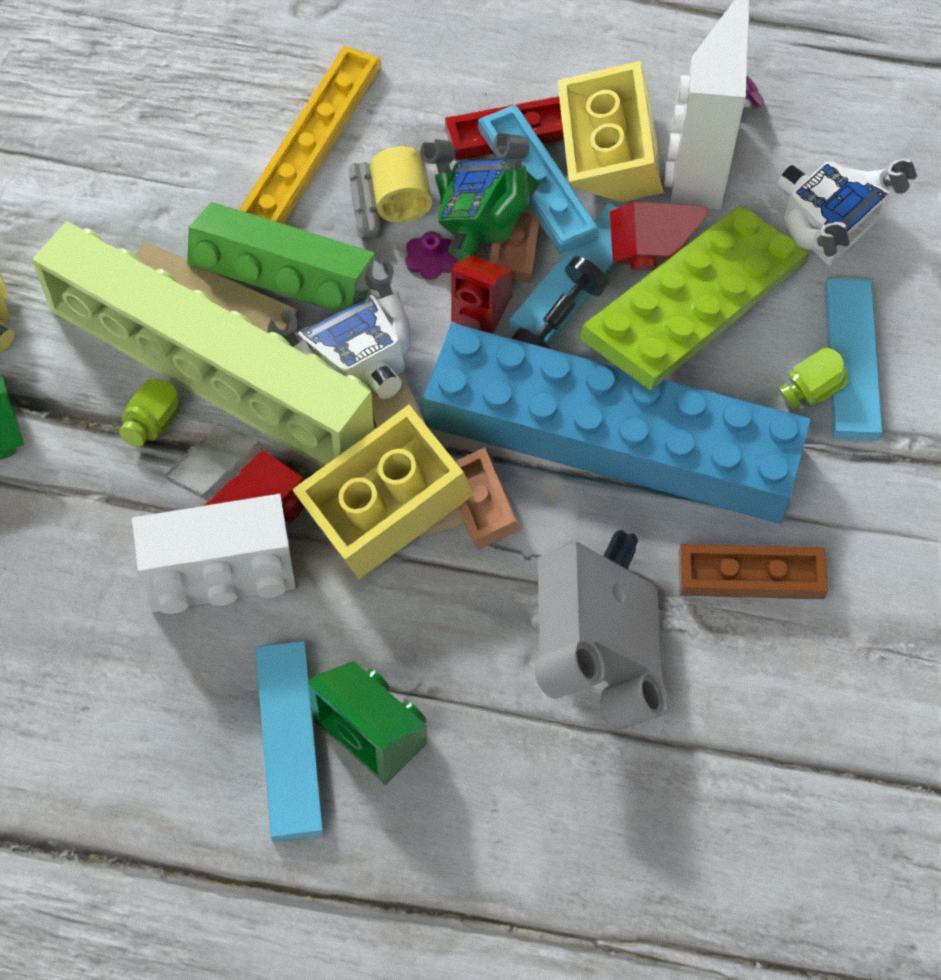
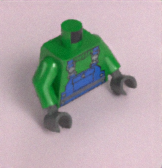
M503 133L496 135L493 143L494 152L501 159L455 162L453 170H451L449 165L455 157V147L451 142L435 139L434 143L424 142L422 144L420 153L423 161L427 164L437 165L439 174L434 176L441 202L437 219L440 225L454 235L448 248L449 253L454 257L463 260L472 255L474 256L479 244L505 242L521 215L528 208L529 201L540 182L527 172L526 165L521 164V160L527 156L530 148L527 139L521 135Z

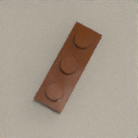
M680 544L678 552L680 596L825 599L827 595L825 548Z

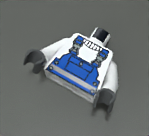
M908 158L895 160L887 169L876 171L845 168L833 161H829L820 166L810 177L796 166L790 165L780 176L777 186L790 194L784 220L792 240L801 249L813 250L826 264L831 266L881 219L890 193L889 190L893 188L898 194L905 193L910 187L908 180L916 179L917 173L912 160Z
M383 259L382 265L387 278L383 280L374 278L369 265L367 266L365 276L366 284L372 290L379 292L380 299L376 300L371 294L299 332V339L295 335L298 320L292 311L284 309L281 313V318L289 330L279 329L275 322L270 319L267 333L275 332L284 337L292 347L304 354L319 356L331 369L338 373L360 379L369 390L373 389L380 398H391L400 390L402 381L397 375L405 370L403 355L409 350V320L398 292L394 294L390 285L394 270L392 264L386 259Z

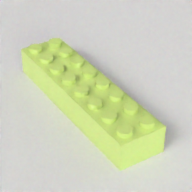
M66 221L32 258L51 312L321 467L327 465L374 430L371 390L360 379L338 373L331 369L319 356L315 354L306 355L292 347L281 335L275 332L267 333L254 326L242 313L237 311L229 312L218 306L204 292L200 290L191 291L177 283L175 278L162 269L154 270L141 263L129 250L123 248L118 250L105 243L93 230L88 228L82 230Z

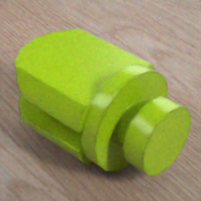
M824 347L793 367V371L787 374L792 385L788 386L785 383L778 388V391L792 411L801 406L799 401L802 399L809 407H812L815 404L819 405L849 384V373L841 354L834 349Z
M148 379L140 386L124 407L125 411L121 417L124 424L119 429L122 439L132 446L141 447L146 440L153 441L165 432L179 413L178 392L171 383L162 379Z

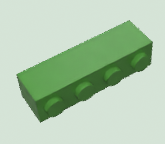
M211 202L189 226L188 265L336 312L364 299L370 290L366 284L365 276L368 265L370 266L371 273H373L375 252Z

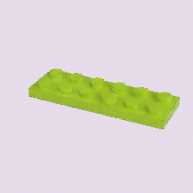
M739 205L584 323L579 339L651 391L805 264L809 251L797 247L790 237L766 223L755 213Z

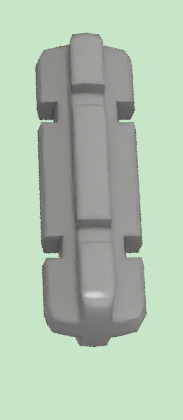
M367 162L353 163L349 166L348 170L357 233L362 240L376 239L381 234V226L376 207L370 164Z

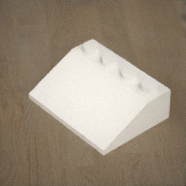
M749 0L733 1L693 54L689 76L680 75L677 103L684 104L675 105L672 132H677L678 134H670L668 160L672 161L665 162L663 187L671 188L670 204L705 206L708 209L721 210L746 98Z

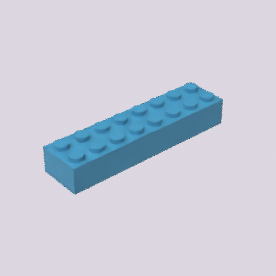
M454 323L450 324L423 397V419L428 428L778 524L782 523L791 498L811 420L803 416L668 380H663L650 391L619 367Z

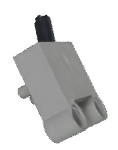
M618 530L613 534L603 556L575 541L538 557L539 614L532 618V627L539 634L540 656L535 664V674L539 687L544 694L550 698L558 699L597 685L602 680L608 682V687L604 688L601 693V708L609 724L615 729L620 730L662 716L668 708L667 692L662 679L657 586L628 570L636 552L638 538L634 533L627 534L624 530Z

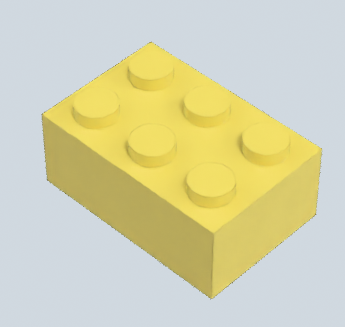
M410 405L403 408L292 489L358 580L474 495L462 469Z

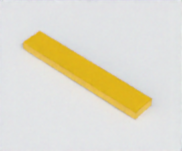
M346 45L342 47L239 209L240 211L278 223H286L379 73L381 58Z

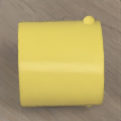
M398 146L383 150L373 157L370 163V172L378 214L385 220L399 223L413 221L425 215L432 206V196L426 165L420 151L412 147Z

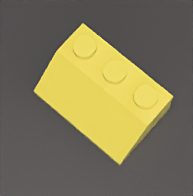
M641 61L558 80L570 186L619 202L663 194L664 188L651 96Z

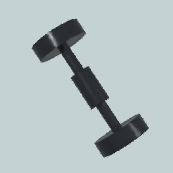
M574 256L565 267L567 276L575 283L567 295L562 294L543 318L545 324L536 335L526 329L518 328L510 339L551 349L543 341L552 329L557 330L576 306L574 300L582 290L591 295L600 296L609 285L607 276L589 260L580 256Z

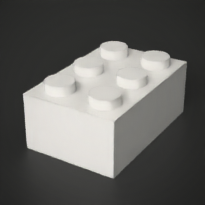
M280 494L132 518L138 573L152 613L161 611L166 614H175L185 611L189 606L207 603L223 606L235 602L237 598L255 595L271 598L283 594L286 590L296 589Z

